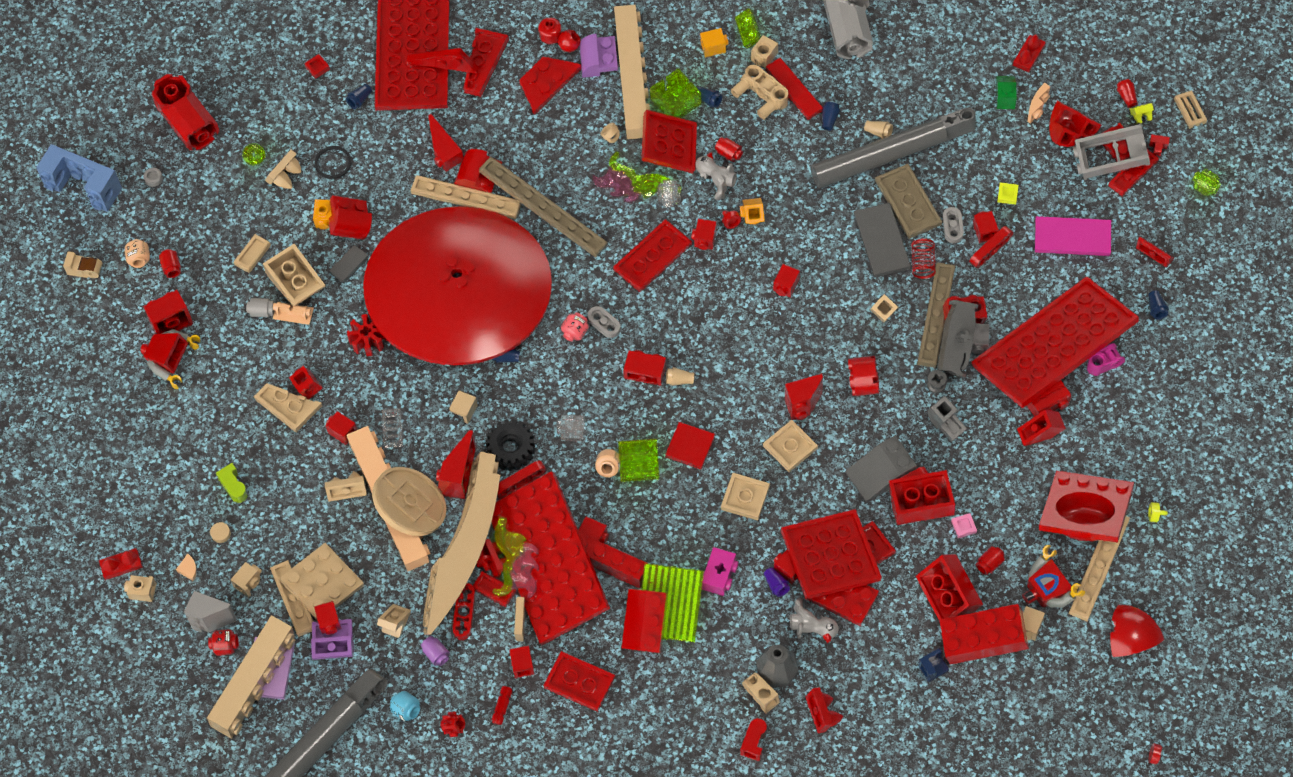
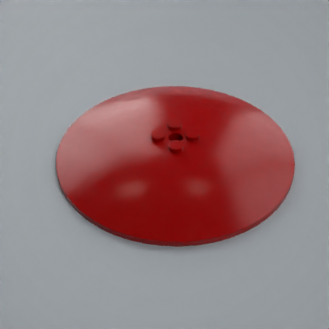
M462 206L445 207L423 212L392 229L373 251L367 263L363 282L365 305L369 317L380 334L402 352L419 360L442 365H469L499 357L520 345L534 332L542 321L549 306L552 290L551 270L547 257L537 240L524 227L499 213L481 208ZM454 273L462 274V276L458 278H454L452 275Z

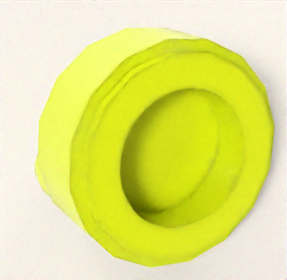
M1150 503L1148 509V519L1150 522H1158L1160 515L1166 516L1168 514L1167 511L1160 510L1159 503Z

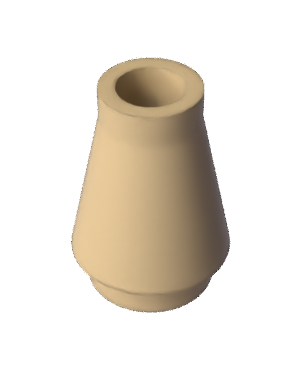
M867 120L864 131L880 138H885L892 135L893 125L886 121Z
M672 367V369L667 368L666 384L674 386L694 383V373Z

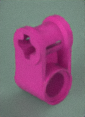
M1115 343L1106 346L1089 358L1086 368L1089 374L1097 376L1115 369L1125 362V358L1121 357L1117 351Z

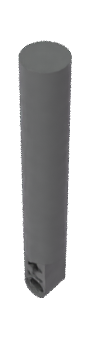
M964 108L810 165L813 180L820 189L970 133L976 129L975 111L972 108Z
M373 669L366 670L265 777H303L386 689L387 679Z

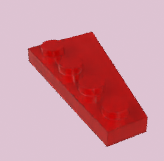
M479 28L475 29V40H473V50L470 58L478 66L477 73H466L463 88L466 94L482 96L509 41L508 35Z

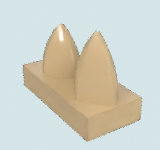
M290 150L270 172L265 181L270 185L274 183L282 188L292 189V182L283 170L285 169L291 173H301V166L295 158L296 153Z
M355 471L350 474L348 479L341 480L334 477L330 482H325L328 502L367 495L364 477Z

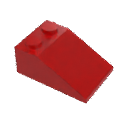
M472 430L466 433L442 462L441 469L437 470L436 481H439L438 488L441 489L443 496L460 499L466 498L471 465L476 451V442Z

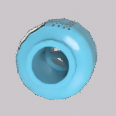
M401 691L391 698L390 710L394 715L403 721H409L418 716L420 702L416 697L407 691Z

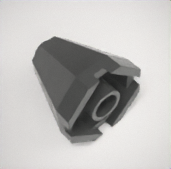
M780 644L765 648L756 660L758 674L772 688L789 686L793 678L798 674L796 655Z

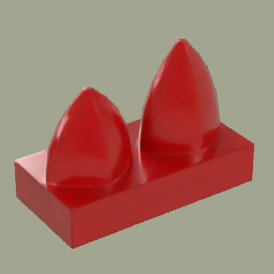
M1037 34L1029 35L1013 61V66L1029 73L1043 51L1046 42L1039 39Z
M137 548L99 560L105 580L143 568Z
M820 687L813 688L805 696L818 733L826 732L829 727L835 726L844 717L836 711L827 709L832 703L833 697L821 692Z

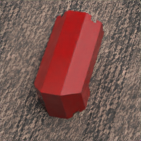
M166 74L156 80L154 91L151 94L155 106L189 150H193L192 148L201 150L213 143L215 132L217 135L220 132L218 124L192 92L185 78L182 75L174 77L172 74Z

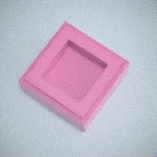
M970 513L952 518L951 522L958 538L977 533Z

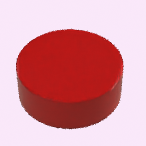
M1152 744L1148 763L1158 764L1162 752L1160 744Z

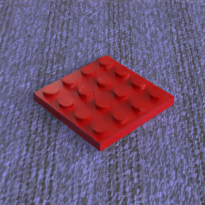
M856 509L781 527V534L806 600L881 581L882 576Z

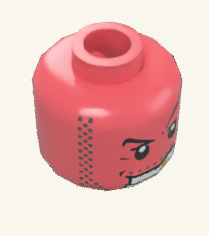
M577 312L569 314L561 325V331L564 333L563 337L571 342L573 340H581L589 328L587 318Z

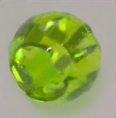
M250 143L244 147L242 157L248 165H260L265 159V150L258 143Z

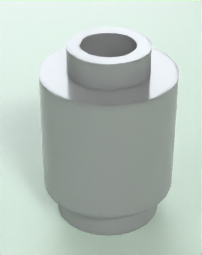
M251 298L250 302H247L246 311L250 313L251 317L273 316L275 312L273 304L275 302L268 298Z

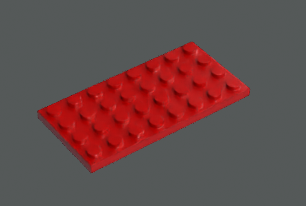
M378 0L375 111L448 108L449 69L409 64L406 60L407 56L412 54L449 50L450 0Z
M1086 276L971 361L972 366L1021 408H1024L1138 323L1139 317Z
M551 471L496 502L491 522L497 538L503 546V553L511 563L509 568L520 596L525 599V608L539 644L544 645L610 609L554 472Z

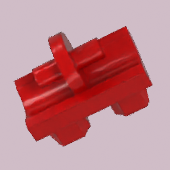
M486 539L476 566L483 567L485 571L490 569L494 578H500L501 573L508 570L511 563L507 557L498 558L497 555L503 552V546L500 541L491 542L490 539Z

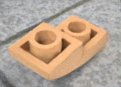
M1046 83L1039 88L1033 97L1027 121L1029 123L1035 119L1038 120L1043 114V105L1050 97V86Z

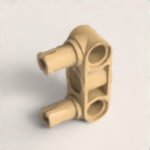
M757 65L748 66L745 74L741 77V81L731 89V93L736 98H739L747 89H752L760 98L765 100L767 103L757 111V114L763 120L774 110L784 109L788 105V90Z

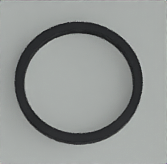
M329 146L317 154L314 163L319 175L327 179H337L349 171L352 161L350 154L344 148ZM328 150H340L347 155L349 162L347 168L342 173L326 175L318 168L319 157Z

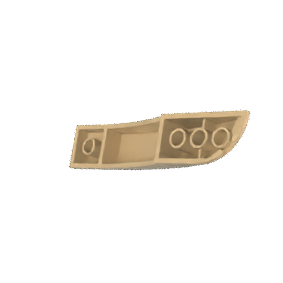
M480 452L472 462L466 501L456 532L443 557L439 558L431 568L423 615V626L426 627L423 631L425 635L432 634L454 605L471 576L483 549L495 509L500 475L497 474L499 462H495L496 455Z

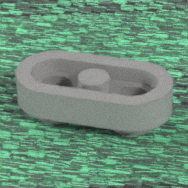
M949 207L943 212L944 236L950 243H959L963 239L964 234L962 214L959 209Z
M595 306L588 311L589 323L605 337L614 338L619 335V321L604 308Z

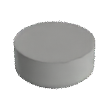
M157 168L147 169L143 176L145 183L151 187L160 185L163 180L162 173Z

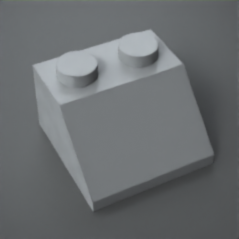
M196 591L193 592L184 610L191 628L198 632L206 631L209 633L234 623L237 619L229 603Z

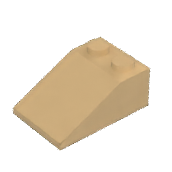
M295 244L263 263L265 273L294 307L326 287Z

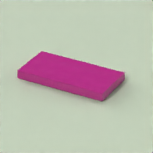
M1036 216L1035 252L1110 256L1111 220Z

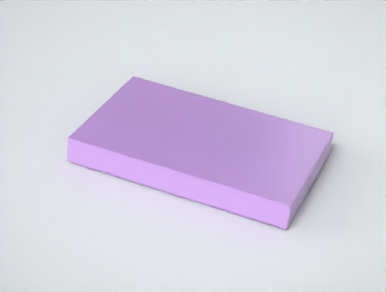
M295 643L290 650L287 649L284 653L285 659L281 666L275 667L272 681L269 684L265 683L262 690H264L262 697L285 700Z

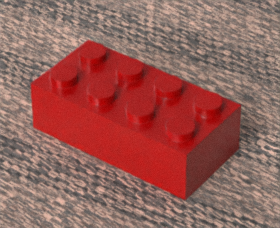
M1019 604L940 619L945 657L950 665L1029 649L1023 611Z

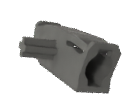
M950 300L949 305L952 306L945 320L937 370L945 371L959 378H966V374L962 373L961 370L966 369L970 360L976 326L975 309H978V305Z

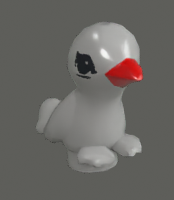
M712 152L697 159L696 169L701 177L706 179L707 176H711L713 183L717 187L714 199L716 201L725 199L727 186L734 187L737 174L734 172L733 164L729 163L727 168L716 165Z
M801 597L795 600L794 611L796 614H790L791 630H797L798 639L801 638L802 633H817L828 644L838 634L839 627L837 622L822 615L820 619H817L810 611L803 607V599Z

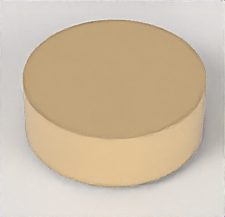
M219 522L211 527L210 535L215 542L223 543L230 538L231 532L227 524Z

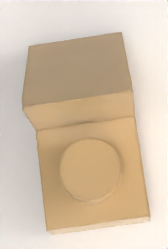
M392 604L378 618L377 625L382 627L383 633L399 638L411 610Z

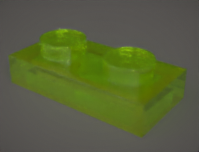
M748 8L735 16L743 46L747 49L755 45L761 38L753 10Z

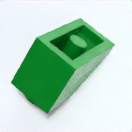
M996 76L997 109H1015L1017 99L1015 77Z

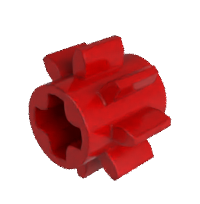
M456 711L448 712V715L442 716L443 719L440 726L444 732L443 734H449L450 737H458L459 733H463L465 720L462 714L457 715Z

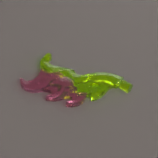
M618 151L611 156L609 160L610 167L603 177L597 178L593 175V182L596 186L615 189L614 192H610L611 196L620 197L628 195L629 197L624 199V202L627 203L637 201L641 195H643L644 199L649 198L661 188H667L672 193L677 190L672 180L666 176L653 173L637 175L634 169L619 164L616 161L619 157Z
M500 517L498 525L495 526V542L506 556V562L503 564L504 586L501 589H494L493 593L502 596L509 594L513 589L525 588L528 590L527 597L530 598L537 589V584L532 577L531 571L533 568L539 571L538 563L532 558L531 553L539 554V551L533 544L523 543L526 541L523 535L506 531L507 518Z

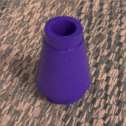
M768 568L764 572L773 595L782 597L790 590L789 582L774 568Z

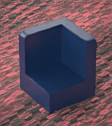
M940 648L919 659L918 667L928 682L949 671L948 666L941 657L942 651Z

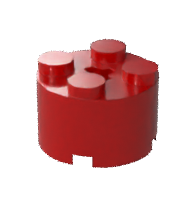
M875 356L848 359L852 396L879 394V379Z

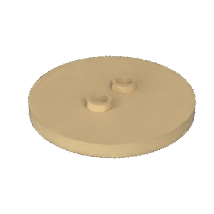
M394 467L384 471L374 483L372 497L375 508L384 521L394 529L412 536H425L436 531L443 523L446 516L444 496L438 486L423 473L411 468Z

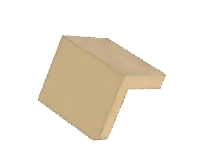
M458 391L449 408L450 412L463 416L464 423L468 424L478 406L477 399L472 395Z

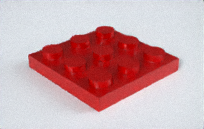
M646 110L643 116L641 161L693 173L696 164L697 122Z

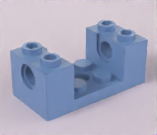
M52 144L36 167L44 187L50 191L56 190L61 192L70 176L77 180L87 181L84 188L86 193H88L87 196L90 199L91 206L96 210L102 209L108 212L122 190L115 170Z

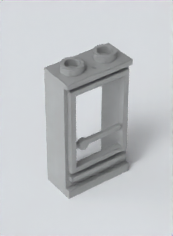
M1141 124L1076 139V146L1073 147L1075 158L1079 157L1080 161L1077 164L1079 175L1083 174L1084 180L1133 167L1150 165ZM1126 139L1131 159L1120 161L1118 143L1116 142ZM1113 143L1118 162L1089 168L1085 149Z

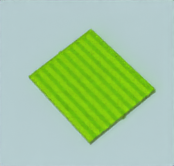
M645 563L641 590L668 593L663 634L664 640L673 639L695 642L704 571Z

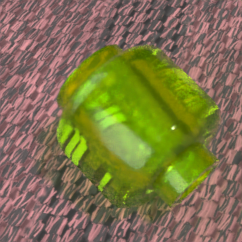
M1204 169L1201 172L1197 171L1192 178V181H1194L1193 189L1204 196L1215 195L1221 186L1220 177L1208 169Z

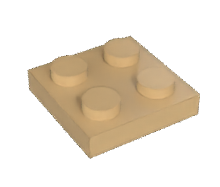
M793 420L789 421L763 443V447L788 472H791L818 449V445Z
M732 473L721 504V510L758 521L770 488V483Z

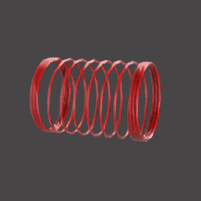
M917 239L913 241L912 252L913 250L925 252L933 249V264L935 265L934 241L930 239ZM919 241H929L934 244L928 249L913 247L914 243H928ZM914 253V255H927V254H930V253H923V254H922V253H917V254ZM918 260V261H915V262H920V261H922V262H928V260ZM915 264L912 267V274L917 278L926 279L933 277L936 274V269L934 265ZM920 268L934 270L932 274L927 276H918L913 273Z

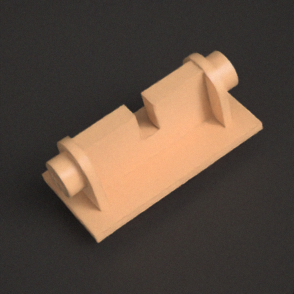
M277 302L273 304V310L275 311L273 319L309 325L314 308L300 305L294 307L292 304Z

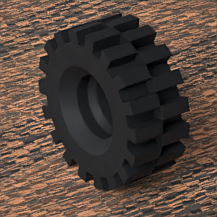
M506 419L504 424L498 422L497 428L492 426L491 433L488 432L486 439L487 453L496 455L495 462H499L498 465H500L502 470H505V467H508L509 471H513V467L519 470L521 469L520 465L523 464L525 467L528 465L527 460L531 461L533 459L532 454H535L534 436L528 425L525 427L522 421L517 424L515 419H512V423H509V420ZM514 440L518 443V448L514 451H506L503 448L504 443Z

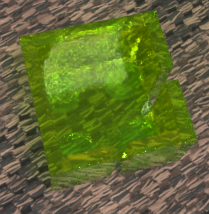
M679 68L666 76V91L663 79L650 87V99L663 114L682 118L701 105V92L692 82H689V79Z

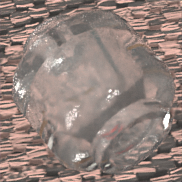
M663 180V183L658 185L657 200L663 203V207H674V204L681 201L682 187L677 184L678 181Z

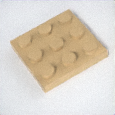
M326 543L280 577V582L316 620L317 616L314 606L334 601L337 608L364 586L362 580Z

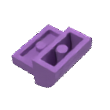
M592 34L580 41L582 78L600 76V72L618 71L615 36L597 38L596 34Z
M352 619L340 620L342 629L337 630L336 633L331 635L322 634L318 622H312L311 648L313 660L354 656Z

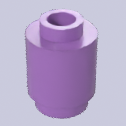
M429 636L422 642L423 653L435 666H441L448 661L450 652L438 638Z

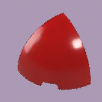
M1057 100L1051 114L1049 132L1055 144L1071 147L1075 146L1076 139L1095 135L1102 125Z
M1118 605L1112 616L1114 632L1110 633L1113 657L1136 654L1148 650L1164 640L1161 629L1147 613L1129 605Z

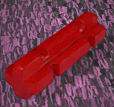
M502 686L501 696L498 697L494 710L495 713H493L491 719L493 724L502 725L503 715L506 714L510 701L509 698L512 694V688Z

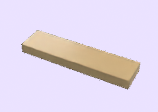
M287 560L270 567V570L296 633L300 637L312 632V622L314 621L310 612L280 582V577L292 569Z

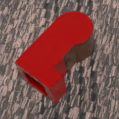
M756 718L750 722L740 749V755L760 761L762 748L759 745L767 734V725L764 720Z

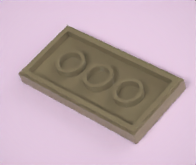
M909 164L875 177V182L887 203H890L892 211L908 239L942 225V220Z

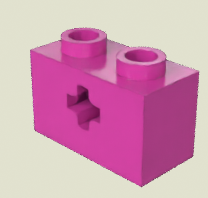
M713 547L701 581V590L721 596L725 595L726 590H730L733 579H730L732 572L736 573L739 564L736 561L735 553Z

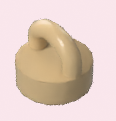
M609 123L602 129L600 135L609 143H615L619 139L620 131L615 123Z

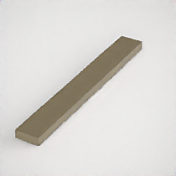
M490 157L480 167L479 172L595 258L607 246V241L494 158Z

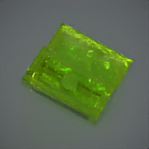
M657 439L618 441L619 460L621 461V482L659 479Z

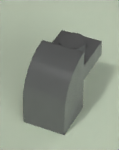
M944 396L928 410V417L936 429L939 428L953 442L967 428L955 415L958 411L956 407Z

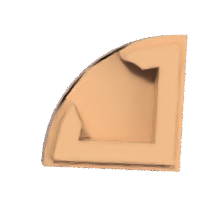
M187 554L176 570L178 573L194 581L196 577V564L193 558Z

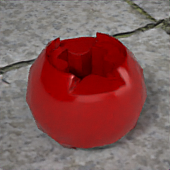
M574 30L562 31L558 36V45L564 52L576 51L580 46V37Z

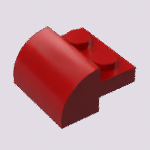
M480 149L467 150L454 184L491 193L495 183L479 172L480 167L490 158V156H487L488 152Z
M333 195L330 198L332 214L329 217L330 235L364 240L369 234L372 223V213H368L367 201Z

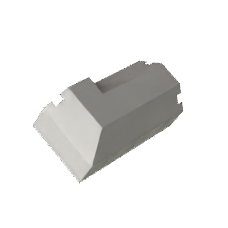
M823 0L837 56L848 60L852 59V55H856L859 58L870 52L873 48V40L865 13L866 8L870 6L869 0Z

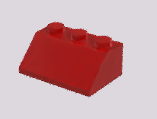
M947 470L889 480L891 503L896 525L954 515L955 501Z
M956 554L941 555L915 576L939 622L940 619L974 613L983 605Z
M628 589L621 648L661 653L668 593Z

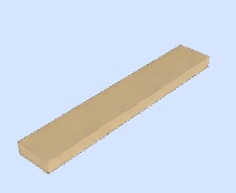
M416 175L410 190L411 194L464 207L481 208L513 219H517L522 205L521 202L513 198Z
M1125 517L1118 543L1099 540L1081 582L1082 586L1079 587L1077 592L1079 593L1081 590H1084L1085 595L1082 597L1076 596L1069 611L1070 615L1088 622L1130 517Z

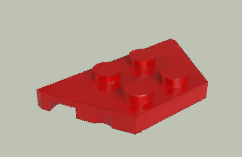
M543 56L519 80V84L525 93L533 114L536 115L581 70L580 64Z

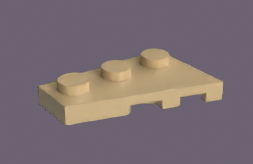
M268 383L254 396L258 403L296 433L322 407L321 402L308 400L304 396H297Z

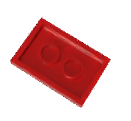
M863 585L808 600L861 627L879 595V591L868 585Z
M561 651L543 687L598 712L615 679V675Z

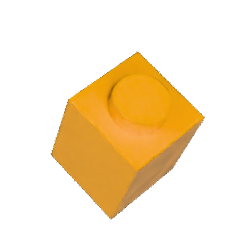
M721 28L700 33V43L704 56L710 57L726 53L728 39L726 34L723 35Z

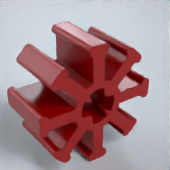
M363 314L361 315L363 325L358 324L353 319L350 322L352 331L348 330L347 336L354 352L360 354L364 347L368 357L373 356L371 346H375L381 352L384 349L382 339H386L380 334L373 322H369L368 315Z

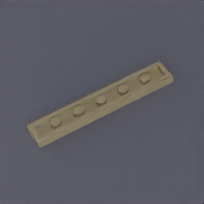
M936 264V274L933 279L917 365L933 368L937 366L945 324L943 305L946 299L950 297L955 265Z

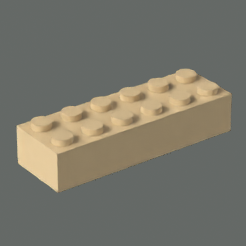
M272 615L270 616L208 715L207 720L213 729L231 739L234 734H239L243 726L241 723L245 717L248 718L252 713V705L255 700L259 701L264 693V690H262L265 683L269 684L272 681L275 667L281 666L285 659L284 653L287 649L290 650L296 641L290 625Z

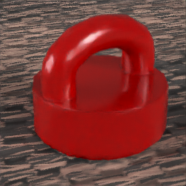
M724 210L722 212L724 216L722 223L727 229H733L740 224L741 216L737 211L729 212Z

